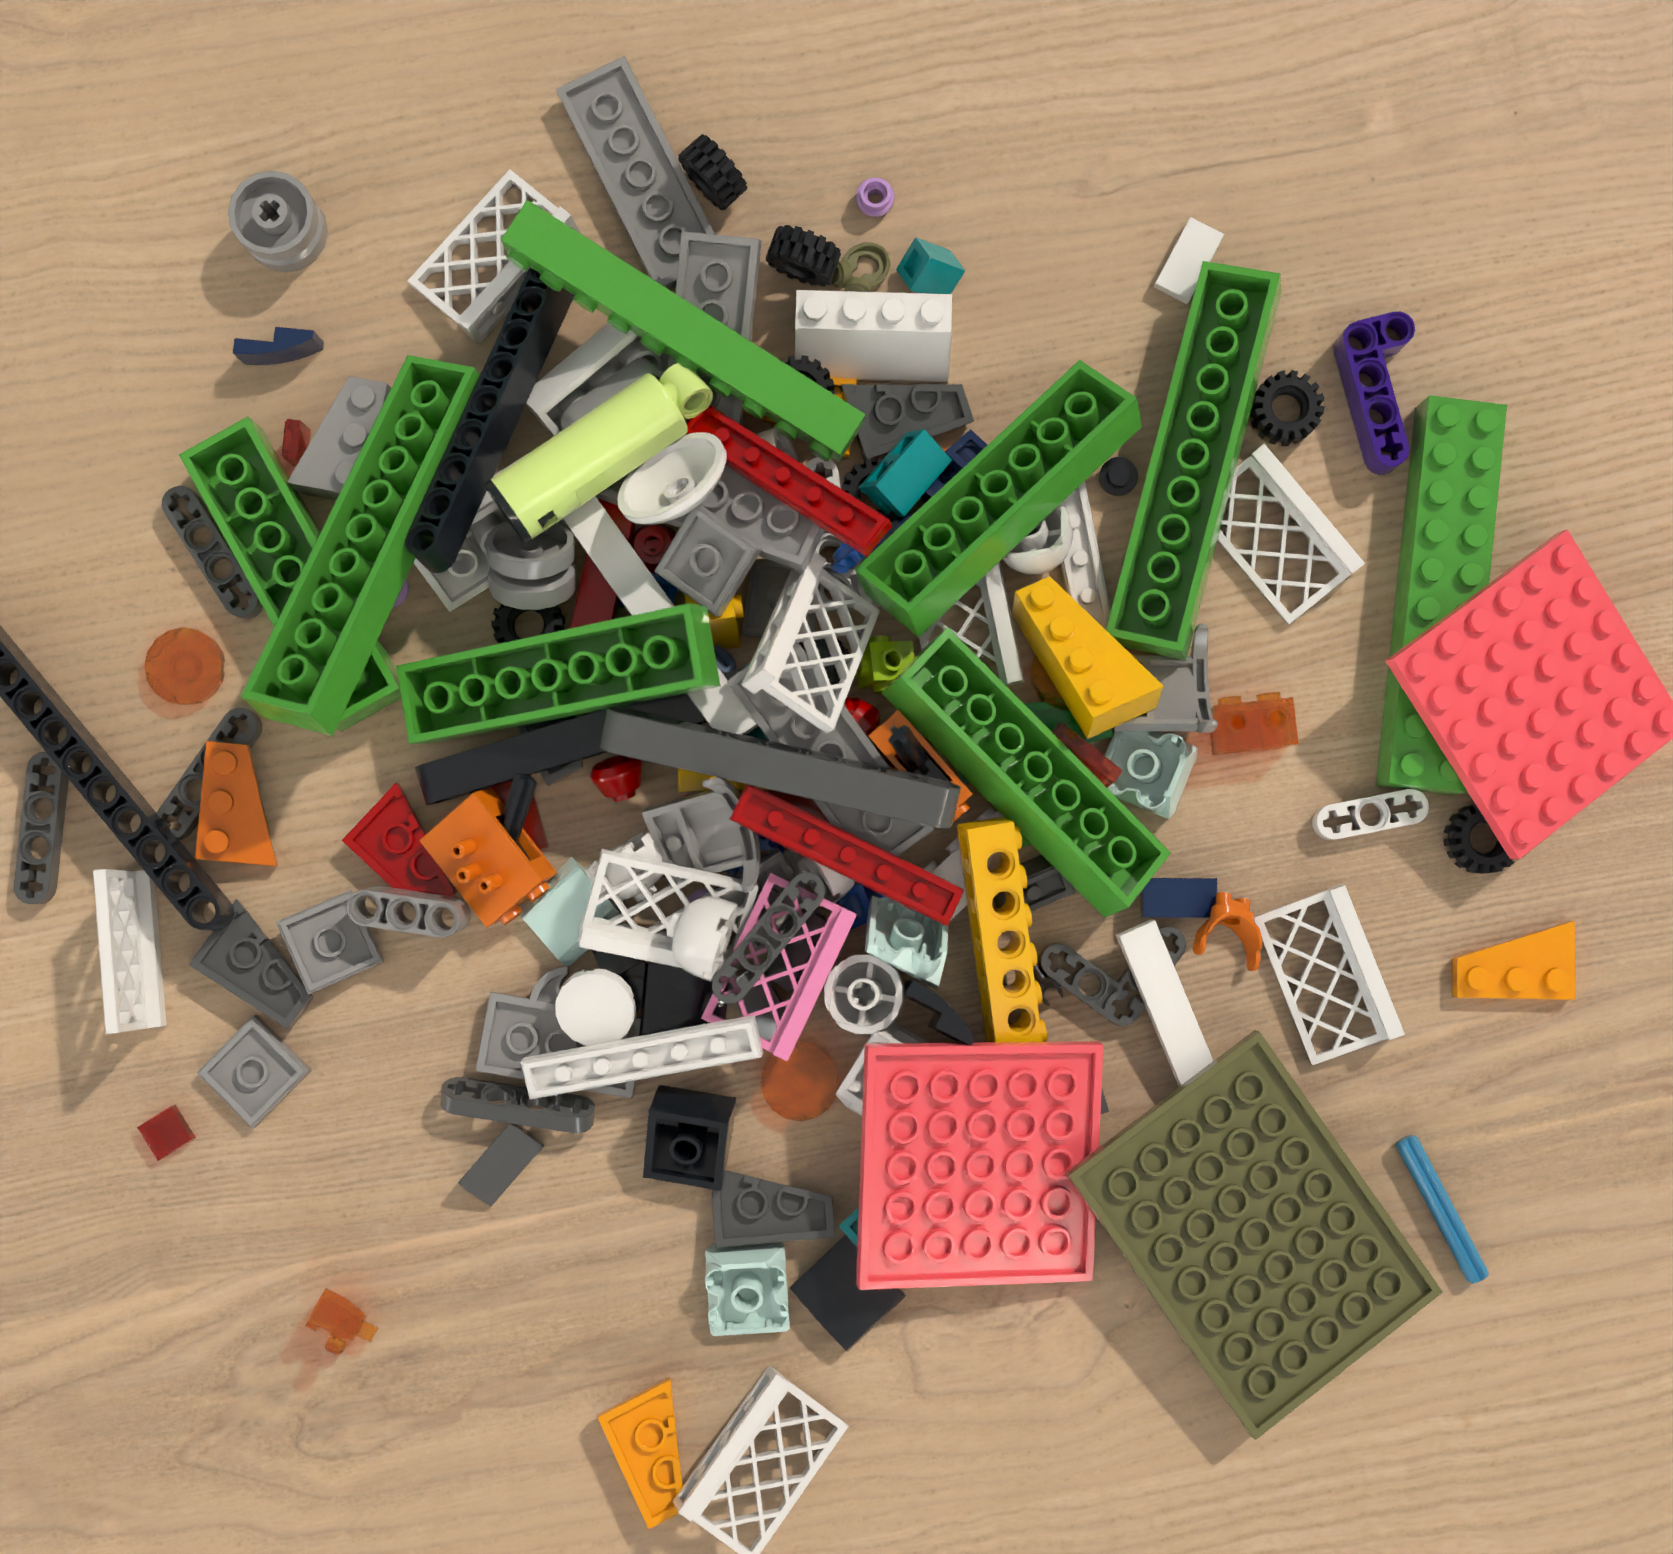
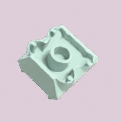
M1115 731L1096 777L1116 798L1170 819L1176 812L1177 804L1194 764L1197 762L1199 748L1186 743L1181 736L1173 733L1164 734L1159 731Z
M573 857L557 870L558 874L547 882L551 887L549 891L534 902L527 899L520 905L523 910L520 914L522 919L564 966H570L588 950L587 948L579 947L578 930L581 919L585 914L592 883L584 871L585 868ZM607 899L596 906L594 917L609 920L622 912L613 900Z
M872 896L868 911L865 951L934 989L939 987L947 956L948 926L942 925L914 910L905 908L904 905L888 897L877 898Z
M775 1242L716 1248L714 1243L705 1250V1284L708 1291V1319L712 1336L787 1332L790 1329L784 1244Z

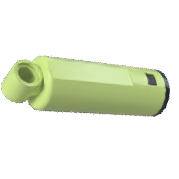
M680 363L669 367L660 377L659 381L652 374L647 373L483 485L509 524L526 544L684 436L688 431L685 419L695 418L706 410L712 402L713 392L694 370L686 368Z

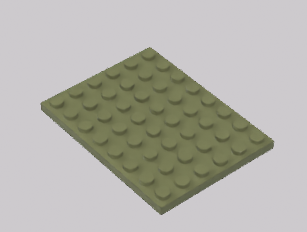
M1254 1030L1065 1173L1249 1435L1255 1440L1443 1293L1260 1031Z

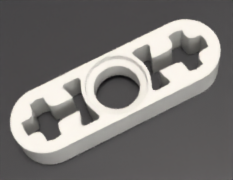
M1406 789L1323 806L1315 812L1312 826L1315 833L1322 839H1341L1419 823L1427 816L1429 804L1425 795L1420 791ZM1405 796H1407L1409 802H1415L1417 805V809L1411 811V818L1408 812L1390 815L1389 807L1404 804L1406 801ZM1367 803L1375 805L1380 811V819L1374 826L1366 825L1360 817V811ZM1348 806L1351 807L1350 813L1347 810ZM1329 811H1331L1333 817L1350 815L1351 823L1335 826L1336 833H1333L1331 827H1324L1323 820L1329 818ZM1352 824H1353L1354 827H1355V830H1354V831L1351 830Z

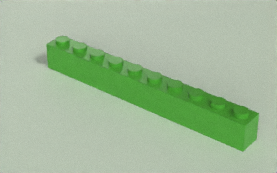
M526 200L501 238L503 246L508 253L506 258L514 265L525 271L528 267H531L542 274L540 276L541 281L558 292L564 288L575 295L573 300L583 309L594 313L595 309L608 316L607 322L618 331L627 334L630 330L641 337V344L657 355L665 352L676 359L674 364L680 363L682 366L694 370L709 380L707 385L719 395L728 398L730 394L743 402L741 407L752 416L761 419L764 415L777 423L775 429L791 440L799 437L810 444L808 449L820 459L828 462L832 458L839 463L862 428L865 421V413L530 201Z

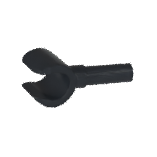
M1038 964L1033 966L1034 979L1038 981L1042 991V1002L1050 1006L1044 997L1045 991L1049 988H1056L1063 998V991L1055 979L1047 978Z

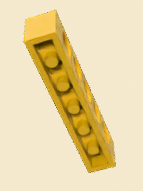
M1003 816L957 824L986 1042H1047L1046 1026L1044 1021L1039 1018L1038 1004H1042V991L1038 981L1034 979L1033 966L1037 965V953L1034 944L1029 941L1028 927L1032 926V914L1029 905L1024 903L1023 888L1027 887V875L1024 866L1019 864L1018 849L1022 848L1020 829L1017 825L1014 826V821ZM999 852L1001 855L1000 865L995 870L989 871L987 868L988 858L993 853ZM1004 891L1006 894L1005 904L1001 908L994 910L992 907L993 898L999 892ZM1005 931H1010L1011 940L1009 944L1003 948H998L997 941L999 936ZM1010 970H1016L1014 982L1009 986L1003 987L1004 975ZM1021 1008L1020 1019L1016 1023L1008 1025L1009 1014L1013 1010Z

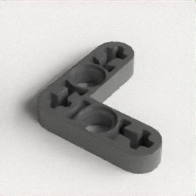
M1162 926L1158 928L1162 937H1169L1171 934L1175 937L1172 943L1176 949L1174 952L1168 951L1175 967L1185 952L1186 940L1180 930L1174 927ZM1053 943L1042 950L1039 956L1041 970L1049 978L1055 979L1060 986L1108 1021L1119 1026H1127L1132 1024L1145 1009L1143 1000L1139 1001L1137 997L1132 996L1127 1004L1128 1009L1131 1010L1128 1016L1121 1014L1117 1018L1113 1015L1116 1011L1115 1007L1112 1006L1115 999L1123 1001L1129 993L1126 990H1122L1125 983L1132 990L1140 993L1129 966H1127L1116 982L1064 944ZM1063 951L1066 954L1063 959L1064 962L1072 968H1075L1077 961L1083 965L1073 974L1070 984L1064 981L1070 975L1061 968H1056L1054 972L1050 970L1049 967L1052 962L1048 959V955L1051 952L1059 954ZM1086 973H1093L1100 980L1098 992L1091 996L1084 995L1079 989V980Z

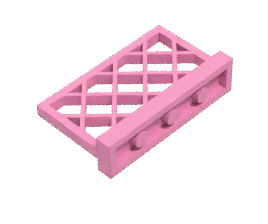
M772 873L769 874L733 952L759 921L758 918L764 905L766 911L770 908L768 897L774 884L785 889L790 883L789 881ZM797 885L801 891L799 896L805 899L811 898L812 900L817 898L818 895ZM796 898L795 901H793L795 907L793 908L798 912L800 917H803V913L801 910L803 908L799 907L800 905L798 899ZM825 898L820 906L832 911L825 927L809 932L805 922L802 926L804 934L792 938L788 943L806 938L812 953L808 963L792 968L784 948L781 954L787 970L766 978L763 974L754 985H763L770 1006L748 1014L743 998L738 1002L743 1014L741 1017L758 1016L772 1011L777 1028L771 1041L760 1037L762 1048L785 1061H788L857 916V913ZM782 911L772 915L770 923L775 932L779 933L775 918L787 915L789 912ZM821 933L820 938L816 946L814 947L811 936ZM753 942L748 945L751 953L746 954L745 957L746 959L753 957L755 965H760L757 955L768 952L767 948L756 951ZM736 958L732 965L736 966L739 960ZM804 969L797 984L794 972ZM789 974L794 988L792 997L789 1000L774 1004L767 982ZM735 975L730 978L722 976L721 981L724 983V988L721 991H724L730 979L733 989L724 992V994L728 995L732 991L739 994L741 989L737 985ZM714 993L701 1019L710 1023L725 1020L713 1014L719 1002ZM787 1005L780 1020L776 1009Z

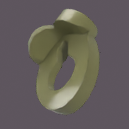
M864 242L853 246L846 252L842 260L838 262L831 281L833 286L844 288V291L871 292V290L877 288L885 281L889 272L890 258L887 251L882 246L871 242ZM868 257L876 262L878 267L876 273L852 277V273L858 268V259Z

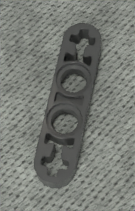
M184 486L170 488L162 498L163 511L225 609L230 614L241 619L256 617L261 612L263 606L205 504L189 488ZM180 497L188 501L186 507L196 519L190 521L184 513L175 510L179 506L177 500ZM201 527H209L212 532L211 542L207 546L197 547L193 541L195 531ZM221 559H229L233 565L231 575L225 579H217L214 575V566ZM236 585L242 593L252 596L247 600L249 607L246 610L240 606H235L240 600L235 591L229 587Z
M245 708L232 709L222 718L207 741L225 742L222 741L224 735L233 739L238 731V727L234 724L237 719L245 720L248 717L246 725L250 727L249 732H239L233 741L239 744H248L251 749L262 732V721L255 712ZM206 743L156 812L170 828L171 824L167 821L168 816H178L184 808L177 805L179 800L184 805L194 808L193 813L184 810L179 816L178 822L182 825L179 830L171 829V832L179 840L187 838L199 823L201 800L192 801L188 795V787L194 780L200 779L203 781Z
M40 752L34 755L29 760L26 769L14 892L19 900L27 904H45L50 901L56 893L69 779L47 752ZM48 764L55 766V774H49L48 777L45 774H41L42 766H48ZM38 786L55 788L54 793L38 791ZM42 798H48L53 804V812L45 820L39 819L35 813L36 803ZM38 837H44L49 844L48 853L41 859L35 858L31 853V844ZM29 865H46V871L31 870ZM37 881L38 883H43L42 891L34 893V891L28 890L29 882Z
M806 872L798 874L783 890L715 974L712 980V990L718 1000L731 1004L739 1002L752 989L823 901L826 888L819 876ZM813 880L817 883L814 891L818 896L815 900L806 898L799 907L806 909V913L803 917H800L798 912L792 906L783 903V900L789 895L790 899L795 901L801 892L797 887L800 881L809 883ZM779 910H785L793 917V927L785 934L775 932L770 924L772 915ZM754 941L764 944L768 951L766 961L760 965L749 963L745 957L747 945ZM737 958L740 964L745 969L754 972L755 976L750 980L745 973L737 983L741 989L740 993L736 994L732 991L725 995L721 991L724 988L721 978L722 976L728 978L734 976L739 968L733 966L732 963Z
M465 1077L450 1078L441 1087V1107L444 1111L453 1115L569 1133L586 1132L591 1129L594 1123L595 1104L589 1098L581 1095L563 1093L529 1099L527 1087ZM502 1100L507 1103L494 1104L489 1101ZM532 1106H540V1107H544V1108H546V1109H543V1110H533V1109H530L529 1107H532Z

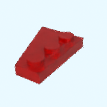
M395 783L342 839L355 854L392 888L451 897L457 893L455 886L419 841L426 835V832L399 783Z

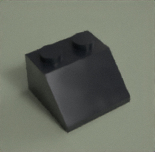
M658 1085L648 1113L643 1178L721 1191L732 1139L737 1097Z

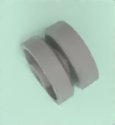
M272 170L256 173L241 182L231 196L228 209L231 230L253 258L268 269L285 273L301 270L314 262L324 249L328 234L325 215L302 182L288 173Z
M508 521L495 526L487 534L486 553L487 561L490 564L488 572L489 589L495 600L505 606L520 610H540L563 603L573 595L576 589V566L573 563L575 547L574 535L569 527L558 521L526 544Z

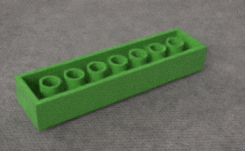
M1079 360L855 568L865 594L917 637H920L1142 427L1137 398L1083 361Z
M247 416L182 452L179 456L271 623L275 627L320 535V531L297 490L287 483L290 477L263 429ZM379 638L337 725L336 730L343 732L401 699L397 669Z
M691 603L396 666L409 744H433L605 710L610 706L620 707L720 687L707 607Z
M949 627L931 640L882 692L906 719L1005 818L1014 821V826L1017 825L1021 834L1104 918L1129 908L1171 854Z

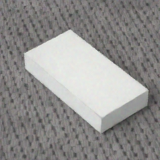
M1190 217L1154 288L1188 304L1195 291L1202 262L1211 261L1224 234Z

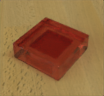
M287 419L284 427L281 456L295 467L310 444L311 430L301 420Z
M176 1104L137 1127L157 1161L164 1159L196 1138Z

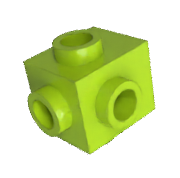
M890 636L869 638L855 677L858 679V688L873 689V694H882L887 686L915 658L913 641H891Z

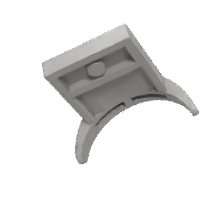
M1198 624L1195 627L1191 656H1187L1186 661L1166 656L1132 655L1164 687L1157 708L1114 727V731H1197L1198 733H1212L1215 731L1218 721L1213 719L1209 696V631L1206 624Z
M719 777L710 778L702 781L703 786L710 788V790L654 805L642 812L651 838L662 857V862L711 873L743 866L742 890L744 892L753 890L760 871L761 854L757 833L729 820L741 796L740 791L733 783ZM674 877V879H675L676 881H678L679 879H681V878H678V877Z

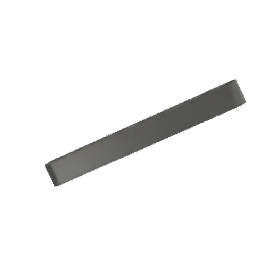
M607 707L600 743L602 750L614 754L938 828L952 827L961 787L957 784L936 778L623 707Z

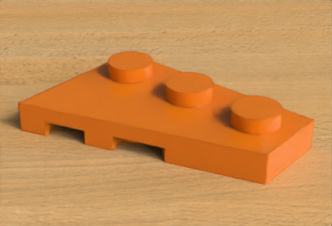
M206 741L195 859L277 866L278 862L273 850L269 824L261 800L260 787L250 745Z

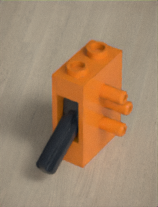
M899 710L868 736L890 768L948 781L961 787L953 822L971 807L966 802L973 795L971 791Z
M516 774L514 776L506 804L501 801L491 787L473 792L419 840L486 928L500 921L504 926L512 922L523 912L520 905L527 899L534 902L543 896L551 888L547 882L558 874L523 829L537 786L536 780L529 775Z

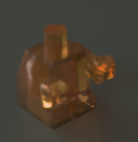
M329 1288L324 1289L305 1325L314 1331H319L320 1327L328 1330L331 1335L325 1344V1349L335 1355L341 1354L344 1351L348 1342L346 1339L354 1341L358 1336L371 1343L378 1330V1327L365 1321L368 1314L351 1299Z

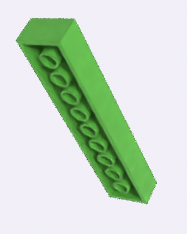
M1206 261L1202 262L1106 631L1125 648L1184 661L1187 659L1282 292L1280 273Z
M407 355L240 696L264 718L333 736L416 559L405 546L406 535L480 375L475 367Z
M1429 395L1415 407L1389 657L1489 584L1507 405ZM1388 666L1376 786L1404 790L1415 789L1420 792L1452 796L1468 793Z

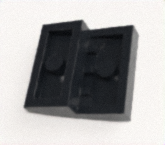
M645 963L639 1036L710 1023L701 1019L713 994L712 981L697 977L680 967ZM728 981V983H727V985H726V987H725L723 993L726 992V991H728L729 981ZM719 1000L713 1014L726 1020L727 1003Z
M915 980L906 981L904 985L905 998L935 1012L928 1027L959 1043H966L972 1046L975 1037L963 1019L948 1003Z
M846 1234L807 1270L790 1289L845 1351H849L906 1295L900 1288L859 1290L856 1285L857 1247Z

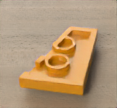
M1566 921L1551 928L1535 931L1507 942L1494 944L1453 957L1452 997L1576 1000L1575 921Z
M669 1377L597 1414L600 1425L648 1530L679 1514L673 1500L683 1487L671 1379Z

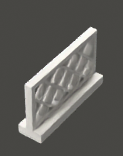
M509 170L408 280V283L461 327L477 344H480L509 313L530 268L528 267L526 271L522 270L510 262L506 255H504V246L501 238L507 230H503V215L519 213L526 200L529 201V198L534 201L531 203L547 211L550 215L581 234L574 219L562 207L557 208L512 170ZM513 185L522 191V203L503 205V195ZM496 216V231L477 233V224L483 217ZM496 241L497 256L478 258V243ZM470 244V259L452 261V251L458 245ZM497 266V276L491 282L478 284V268ZM471 269V285L452 287V271ZM444 272V288L428 289L423 285L432 273ZM471 294V304L459 315L453 310L452 296ZM439 297H445V302L442 301Z
M1265 444L1236 467L1228 497L1227 521L1222 520L1221 524L1222 526H1227L1226 536L1220 530L1217 541L1287 625H1289L1365 563ZM1249 468L1259 480L1258 495L1235 494L1237 477ZM1265 487L1273 497L1263 496V488ZM1234 499L1257 501L1255 523L1232 521ZM1262 501L1279 503L1284 509L1282 525L1260 523ZM1289 516L1297 526H1288ZM1231 526L1254 528L1252 550L1236 549L1230 542ZM1259 529L1282 530L1280 553L1257 551ZM1287 531L1303 532L1309 539L1307 555L1285 553ZM1314 546L1322 556L1313 555ZM1242 555H1251L1250 565ZM1256 556L1279 558L1277 580L1261 579L1255 572ZM1284 558L1307 560L1304 582L1282 580ZM1312 561L1328 562L1338 575L1327 584L1310 583ZM1266 584L1276 585L1275 595ZM1281 585L1304 587L1302 604L1291 613L1280 602ZM1309 588L1320 589L1308 598Z
M814 552L805 572L794 568L791 569L741 685L753 694L761 689L765 690L828 734L835 728L880 610L825 571L823 566L826 559L817 552ZM819 583L830 591L833 602L823 603L818 590ZM853 607L865 616L862 625L854 626L848 608ZM837 610L843 628L833 629L826 611ZM806 614H816L822 631H810L805 617ZM837 636H847L852 650L851 654H842ZM825 638L831 657L821 659L814 640ZM803 642L810 661L798 662L793 648L794 643ZM835 665L840 678L839 684H830L824 666ZM813 668L819 684L818 688L808 689L802 670ZM782 673H791L797 691L791 692L778 683ZM823 695L828 708L826 716L815 708L811 696Z
M999 561L975 584L980 587L982 597L973 610L960 601L955 603L970 613L958 633L954 630L952 631L961 641L978 651L976 656L979 659L984 655L994 661L997 666L999 679L1006 686L1011 687L1025 684V678L1001 563ZM983 604L986 618L978 613ZM945 613L919 637L921 649L929 643V638L937 625L944 630L948 627L940 622ZM975 617L987 624L990 632L981 648L963 637ZM991 642L994 656L986 651Z
M602 849L585 914L581 919L578 930L579 947L682 968L676 962L672 952L673 938L667 936V932L660 931L664 928L668 930L673 914L665 917L656 902L676 892L685 907L675 913L682 915L690 903L681 890L687 884L693 881L702 882L710 893L701 898H720V896L732 889L743 891L741 887L743 879ZM608 862L625 866L632 878L612 887L605 876ZM634 868L641 869L642 871L637 874ZM653 873L664 874L671 885L651 895L642 879ZM674 877H678V878H681V879H679L678 881H676V880L674 879ZM757 882L753 890L746 893L744 903L735 910L737 917H740L738 924L736 922L734 924L733 930L735 934L732 944L727 946L726 952H722L720 958L716 957L715 962L720 964L719 969L731 956L749 919L759 888ZM636 883L646 899L627 909L617 894ZM603 884L606 888V891L600 894L601 887ZM712 885H716V886H720V887L717 888V889H714ZM611 897L622 912L609 920L594 917L596 906ZM651 906L661 921L649 928L638 926L632 916Z
M93 870L106 1034L167 1026L156 884L144 870Z
M1344 884L1335 885L1327 888L1325 891L1254 917L1255 924L1260 928L1264 947L1311 1065L1385 1039L1392 1040L1405 1035ZM1324 901L1329 914L1323 930L1302 922L1307 907ZM1300 909L1296 919L1286 915ZM1277 917L1293 922L1294 925L1286 943L1284 944L1270 938L1264 922ZM1331 924H1333L1338 937L1328 933ZM1299 925L1320 934L1311 955L1290 947ZM1325 937L1339 942L1342 946L1344 953L1337 967L1316 958ZM1273 944L1283 948L1279 958ZM1288 951L1309 960L1300 981L1285 975L1281 965ZM1346 960L1348 961L1352 974L1345 970H1342ZM1314 962L1335 971L1326 992L1305 983ZM1340 974L1356 981L1358 991L1352 1004L1331 995ZM1287 981L1297 985L1294 994H1292ZM1302 988L1323 996L1315 1017L1298 1010L1296 1001ZM1361 997L1364 1001L1367 1011L1360 1007H1357ZM1329 999L1350 1008L1341 1029L1320 1020ZM1355 1011L1370 1017L1376 1031L1375 1033L1359 1038L1346 1032ZM1302 1018L1312 1022L1308 1032ZM1317 1025L1338 1034L1331 1049L1316 1054L1311 1037ZM1343 1037L1353 1040L1340 1045Z
M769 1365L678 1492L673 1503L679 1514L690 1522L692 1520L738 1554H760L849 1426ZM787 1392H790L799 1399L801 1415L780 1419L778 1405ZM806 1405L816 1413L807 1414ZM773 1413L774 1421L767 1422ZM826 1419L834 1425V1428L825 1440L811 1442L808 1422ZM802 1423L805 1444L783 1448L781 1427ZM775 1429L777 1449L755 1454L754 1439L758 1433ZM749 1447L750 1455L743 1456V1454ZM818 1449V1451L813 1457L812 1450ZM806 1452L807 1467L802 1474L787 1477L784 1456ZM778 1457L781 1478L759 1482L757 1461ZM751 1463L753 1484L731 1488L729 1474L734 1467ZM725 1483V1489L719 1490L722 1484ZM794 1484L791 1490L789 1491L788 1485ZM782 1486L784 1500L779 1507L763 1511L760 1490ZM754 1492L757 1512L735 1517L732 1496ZM726 1498L729 1518L712 1522L702 1515L711 1500ZM770 1518L768 1523L764 1525V1519ZM758 1521L760 1534L752 1546L748 1548L738 1541L736 1525ZM730 1527L731 1535L722 1528Z

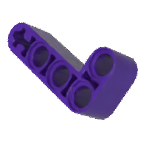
M1401 311L1390 312L1349 324L1335 340L1333 346L1336 364L1364 463L1368 470L1377 475H1386L1392 472L1407 459L1409 454V443L1385 362V358L1397 354L1413 338L1415 333L1413 319L1407 313ZM1385 328L1394 329L1399 335V341L1390 339L1386 334ZM1348 337L1357 338L1361 342L1363 350L1352 348L1348 342ZM1358 374L1368 375L1373 382V387L1364 386L1360 382ZM1369 410L1378 411L1383 418V424L1374 423L1369 416ZM1381 449L1383 450L1384 453H1389V452H1390L1391 455H1392V458H1390L1389 455H1382V454H1381Z

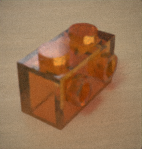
M1280 692L1257 694V701L1242 702L1241 696L1219 698L1218 705L1211 707L1213 719L1218 721L1217 728L1214 732L1210 733L1212 755L1290 748L1298 745L1293 697L1281 698Z

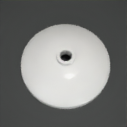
M699 432L682 436L627 475L621 485L617 498L620 511L629 521L639 524H659L691 512L708 497L719 482L726 463L725 447L715 435Z

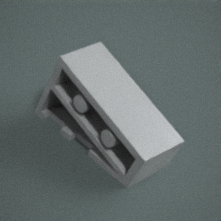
M349 376L287 483L299 493L337 500L391 390L390 385L385 382Z

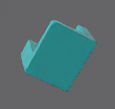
M917 237L914 238L896 268L911 291L926 294H951L965 273V269L950 250Z

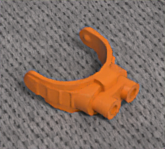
M1219 892L1216 894L1215 905L1211 907L1210 918L1205 920V923L1196 932L1193 952L1197 955H1202L1206 949L1207 936L1216 924L1224 925L1232 929L1241 939L1246 952L1247 970L1256 971L1260 965V950L1262 949L1263 941L1260 928L1254 923V914L1250 912V900L1245 898L1232 900L1230 893Z

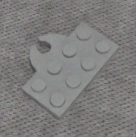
M570 966L559 967L545 973L534 985L530 998L490 992L475 1071L524 1079L520 1063L524 1057L585 1046L572 1040L561 1029L556 1017V999L562 988L563 980L570 974ZM639 1017L634 1018L628 1033L621 1039L639 1036ZM636 1080L585 1090L632 1099Z

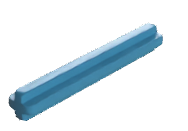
M1408 1135L1396 1142V1147L1466 1280L1472 1284L1484 1280L1488 1277L1489 1272L1418 1137Z

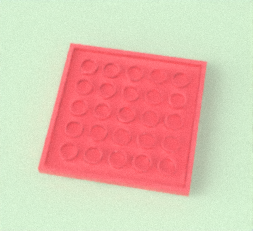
M1568 530L1556 533L1385 660L1510 859L1522 858L1673 739V700Z
M1098 1041L973 1043L972 1046L966 1043L865 1044L856 1285L859 1290L1093 1281L1096 1216L1065 1173L1099 1148L1104 1048L1102 1043Z

